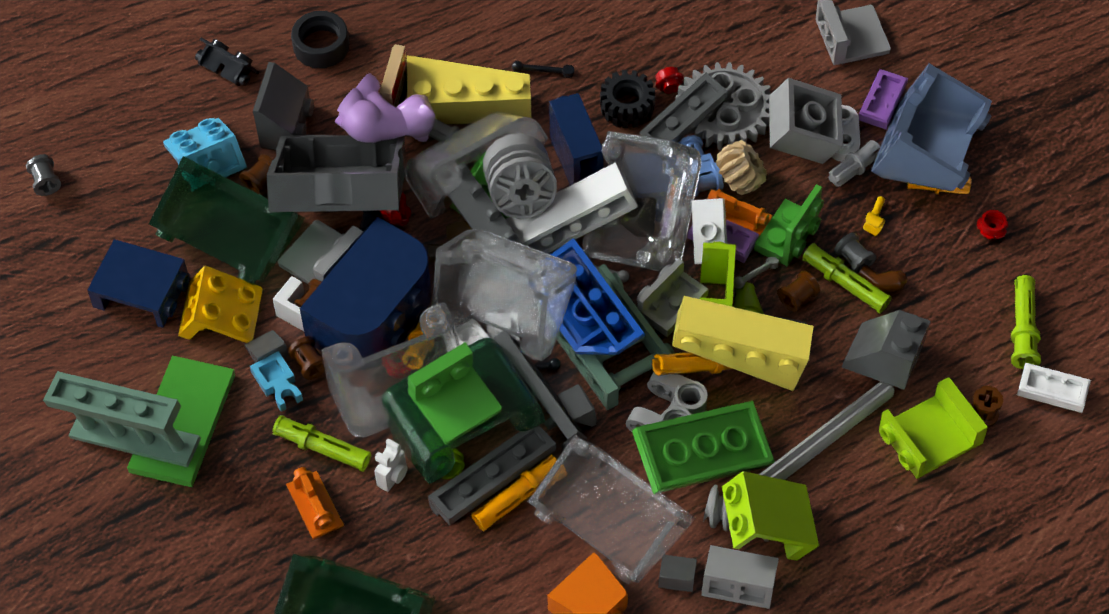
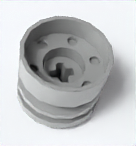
M522 133L508 134L497 139L487 149L483 158V172L488 184L491 200L497 210L506 216L521 219L540 214L552 204L557 193V180L551 167L548 153L539 140Z

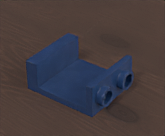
M114 239L87 292L94 308L105 311L110 300L153 312L157 326L163 328L168 317H172L175 314L177 299L181 291L184 292L188 288L190 274L187 271L185 260L182 258Z

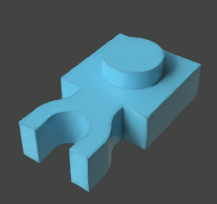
M279 351L250 366L252 375L266 397L275 393L276 404L281 412L287 409L283 400L284 397L293 396L297 403L303 401L299 389L292 385V383L296 382L294 374Z

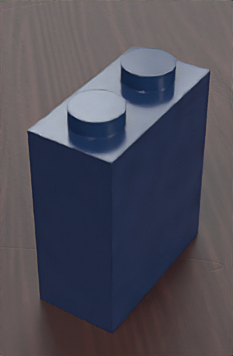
M579 93L561 96L549 101L550 139L571 186L603 169L604 150Z

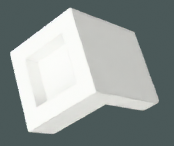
M291 276L273 298L274 308L277 317L304 331L300 307L293 304L296 299H300L304 295L302 281Z

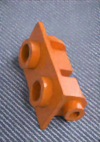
M712 189L707 199L724 198L726 220L754 231L759 236L773 217V215L765 212V208L761 207L759 209L746 202H741L723 193L721 189L717 191Z
M306 467L296 469L293 481L287 483L286 486L312 539L314 540L343 527L344 524L318 472H311Z

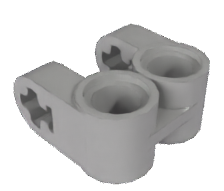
M653 372L647 386L658 397L670 401V406L662 415L643 407H635L625 424L632 432L633 429L639 426L705 412L707 409V390L698 381H693L677 373L658 376ZM686 401H694V402H696V404H694V405H688V404H686V403H684V402H686Z

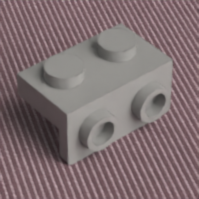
M678 258L671 266L666 265L661 270L657 280L651 286L647 285L640 291L637 296V308L654 329L668 337L675 330L677 314L683 297L706 298L708 296V288L685 273L684 262Z

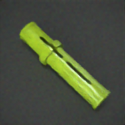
M812 243L807 248L802 260L822 272L826 280L835 281L875 309L879 314L887 308L892 297L845 266L844 260L839 257H832L815 243Z
M280 415L273 426V435L298 444V448L302 450L311 449L359 469L362 472L366 470L370 462V451L316 430V426L312 424L303 425L284 415Z

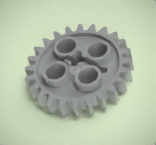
M716 62L714 70L704 65L702 74L697 70H693L692 78L685 77L684 86L679 85L678 95H676L675 100L706 72L723 86L729 95L727 99L687 135L695 133L696 136L705 139V147L707 148L712 142L717 143L718 150L722 149L723 144H732L740 140L746 142L747 138L757 142L758 134L765 135L766 126H769V95L771 87L770 85L763 86V77L754 79L755 70L744 73L743 65L734 70L732 69L731 62H728L726 69H722L720 64Z

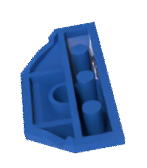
M574 238L547 256V269L541 305L576 354L619 355L645 336L643 330Z

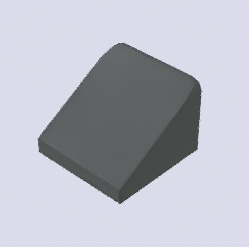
M274 330L244 344L255 363L278 351L283 358L289 356L287 345Z
M577 384L558 395L573 421L591 427L597 425L595 408L581 385Z
M663 554L658 588L693 592L697 559Z

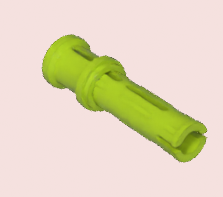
M1022 275L1014 280L1016 326L1011 332V341L1014 343L1011 364L1018 369H1024L1025 363L1037 366L1041 363V355L1037 351V343L1041 340V336L1035 323V279L1032 276Z

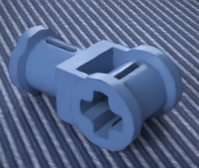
M696 135L684 137L675 147L676 149L683 148V174L688 191L692 197L698 196L699 192L714 188L722 190L724 187L723 177L719 174V167L714 162L711 153L704 154L702 139Z

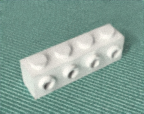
M615 162L557 192L552 204L544 212L530 218L517 219L509 217L505 220L531 253L534 260L563 246L571 239H577L637 208L638 205L626 178Z

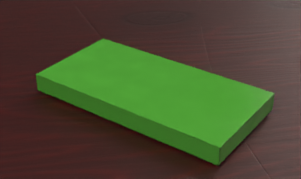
M172 355L156 395L177 399L181 408L173 423V427L175 430L199 435L201 440L188 467L132 454L127 467L129 473L193 487L235 377L234 369Z
M753 401L647 424L632 430L653 494L740 474L742 471L749 472L769 467L775 462Z

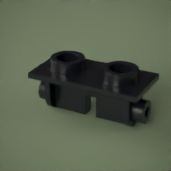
M202 37L200 38V41L206 45L195 56L200 66L218 74L222 65H224L225 67L220 76L236 86H246L249 83L250 71L257 75L259 74V71L251 66L253 60L238 51L236 55L227 52L229 47L217 39L209 42Z

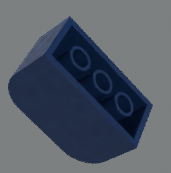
M377 217L299 308L305 336H311L314 339L316 349L348 367L363 369L381 363L383 353H387L388 349L392 346L397 347L404 343L407 332L414 324H418L430 304L432 292L426 249L416 238Z

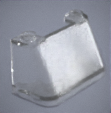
M505 112L491 113L410 158L405 167V178L430 219L445 211V196L454 192L459 187L462 181V173L458 167L460 163L467 165L478 159L497 139L508 134L522 133L530 135L539 140L544 146L548 137L540 124L526 116Z
M607 131L606 140L602 147L603 156L609 165L616 162L629 184L638 207L602 225V228L598 227L587 233L583 239V251L588 258L661 272L666 265L671 266L678 258L682 260L692 212L691 200L695 198L701 169L700 152L695 148L672 140Z
M478 229L464 231L436 249L431 318L453 328L460 327L471 319H475L500 330H506L508 333L522 338L520 341L522 353L530 359L542 361L553 351L576 282L577 267L569 261L487 231Z
M445 301L429 307L421 314L420 327L423 335L365 358L361 357L359 350L354 345L345 342L337 343L321 350L329 391L346 428L351 434L357 437L370 436L423 414L408 394V376L460 345L452 314Z
M577 435L573 436L528 501L537 508L534 514L549 525H551L553 520L563 524L611 560V564L616 568L613 574L629 585L632 581L640 583L686 532L695 519L692 514L665 494H653L650 483L596 444Z

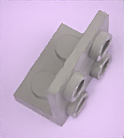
M818 0L815 20L833 65L890 53L891 47L873 5L840 11L839 6H834L832 0Z
M315 220L278 260L279 267L306 284L312 279L322 282L362 236L363 231L353 225L346 234H341L323 222Z

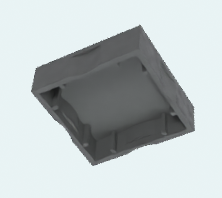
M349 135L280 136L276 147V157L272 160L267 173L269 212L399 210L406 173L405 136L375 143L360 142Z

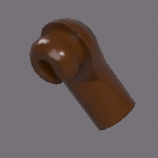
M865 265L858 273V275L886 294L899 291L907 284V276L902 271L893 270L878 274Z

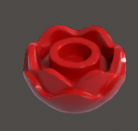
M404 193L401 195L399 210H380L386 222L398 227L406 225L411 216V209L406 206V195Z

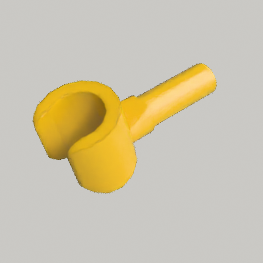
M882 196L877 198L873 210L867 213L866 222L863 225V229L874 236L881 232L885 224V220L879 217L885 198Z

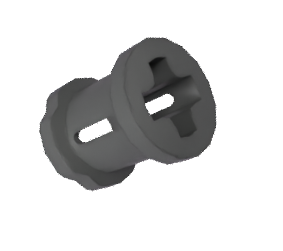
M46 154L36 155L26 163L27 172L32 175L34 180V192L40 196L51 195L61 187L60 178L53 171L54 161L52 157Z
M854 232L844 236L834 248V252L838 256H843L852 266L851 270L857 274L865 265L872 266L877 257L859 242V236Z

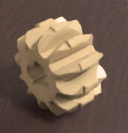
M740 140L728 144L717 154L716 165L720 169L719 174L723 176L724 182L730 185L731 190L744 195L755 191L761 187V184L766 182L767 171L763 167L764 162L760 160L758 153L753 150L752 146L747 145L746 142Z

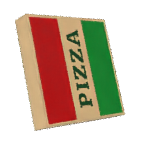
M394 45L392 47L380 89V95L391 105L397 107L405 101L407 93V59L405 46Z

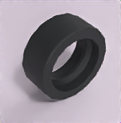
M313 11L299 18L292 27L291 40L293 51L297 59L306 66L312 68L334 66L342 61L349 51L348 28L344 20L335 13ZM317 31H329L338 36L336 42L325 48H311L303 43L308 35Z

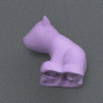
M368 73L357 87L347 94L337 109L340 113L334 122L343 128L349 136L365 143H375L405 135L414 137L418 141L426 142L436 119L429 99L425 95L414 94L397 107L391 105L378 92L380 82L371 73Z

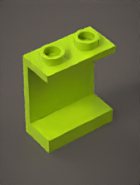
M703 242L700 283L726 284L725 299L700 297L701 300L732 307L735 244Z
M950 377L938 382L935 396L894 417L889 409L883 411L879 433L884 442L888 445L891 444L896 450L901 465L906 470H910L918 479L983 444L988 427Z
M742 471L722 486L733 548L740 549L758 537L783 542L787 559L798 561L819 546L805 484Z

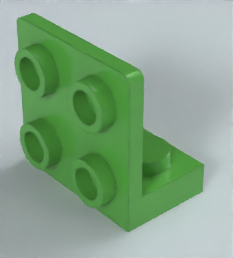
M816 184L802 206L784 199L755 242L754 251L766 257H775L779 260V263L787 267L794 257L799 258L806 246V238L809 234L814 235L820 226L821 218L818 215L824 204V200L821 199L823 187Z
M465 342L408 376V394L445 444H450L502 411L500 403L474 370L473 352Z

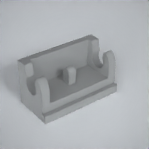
M710 545L701 596L770 609L779 558Z

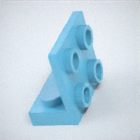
M219 118L205 119L197 127L188 131L180 130L170 135L169 139L163 141L165 148L177 161L187 189L190 192L247 168L236 136Z

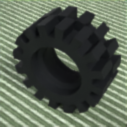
M622 70L621 76H619L618 72L612 73V79L607 77L605 84L602 83L600 107L602 115L605 114V119L608 122L613 119L612 125L616 127L619 122L623 123L622 128H628V123H632L633 128L638 127V121L645 124L647 117L651 118L655 109V87H653L651 79L647 81V76L644 74L638 77V71L634 70L632 75H628L627 70ZM624 94H630L638 97L639 101L632 104H624L617 101L616 98Z

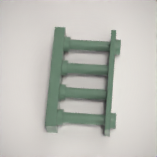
M603 264L599 266V273L645 333L643 338L633 344L635 345L642 341L651 355L616 374H608L603 367V361L615 355L576 354L542 307V297L538 298L539 316L606 410H609L618 405L621 385L653 369L652 359H655V354H675L670 344L662 342L625 292L618 274L615 272L611 273L608 267Z
M57 371L43 399L48 407L74 413L76 420L68 435L71 439L184 467L189 466L201 440L199 435L175 430L173 427V423L181 408L177 399Z

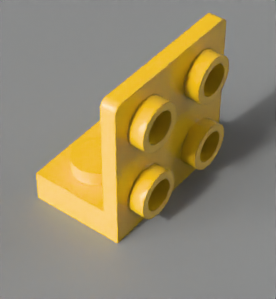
M205 265L189 282L178 336L190 340L199 330L203 331L207 328L245 343L252 341L261 301L262 287Z

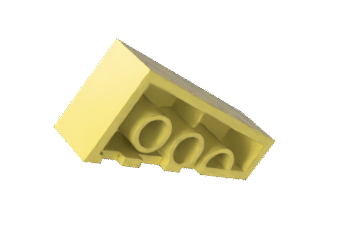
M407 55V98L414 94L427 96L434 110L435 118L444 124L532 121L530 74Z
M684 296L677 314L672 346L794 391L809 361L814 326Z

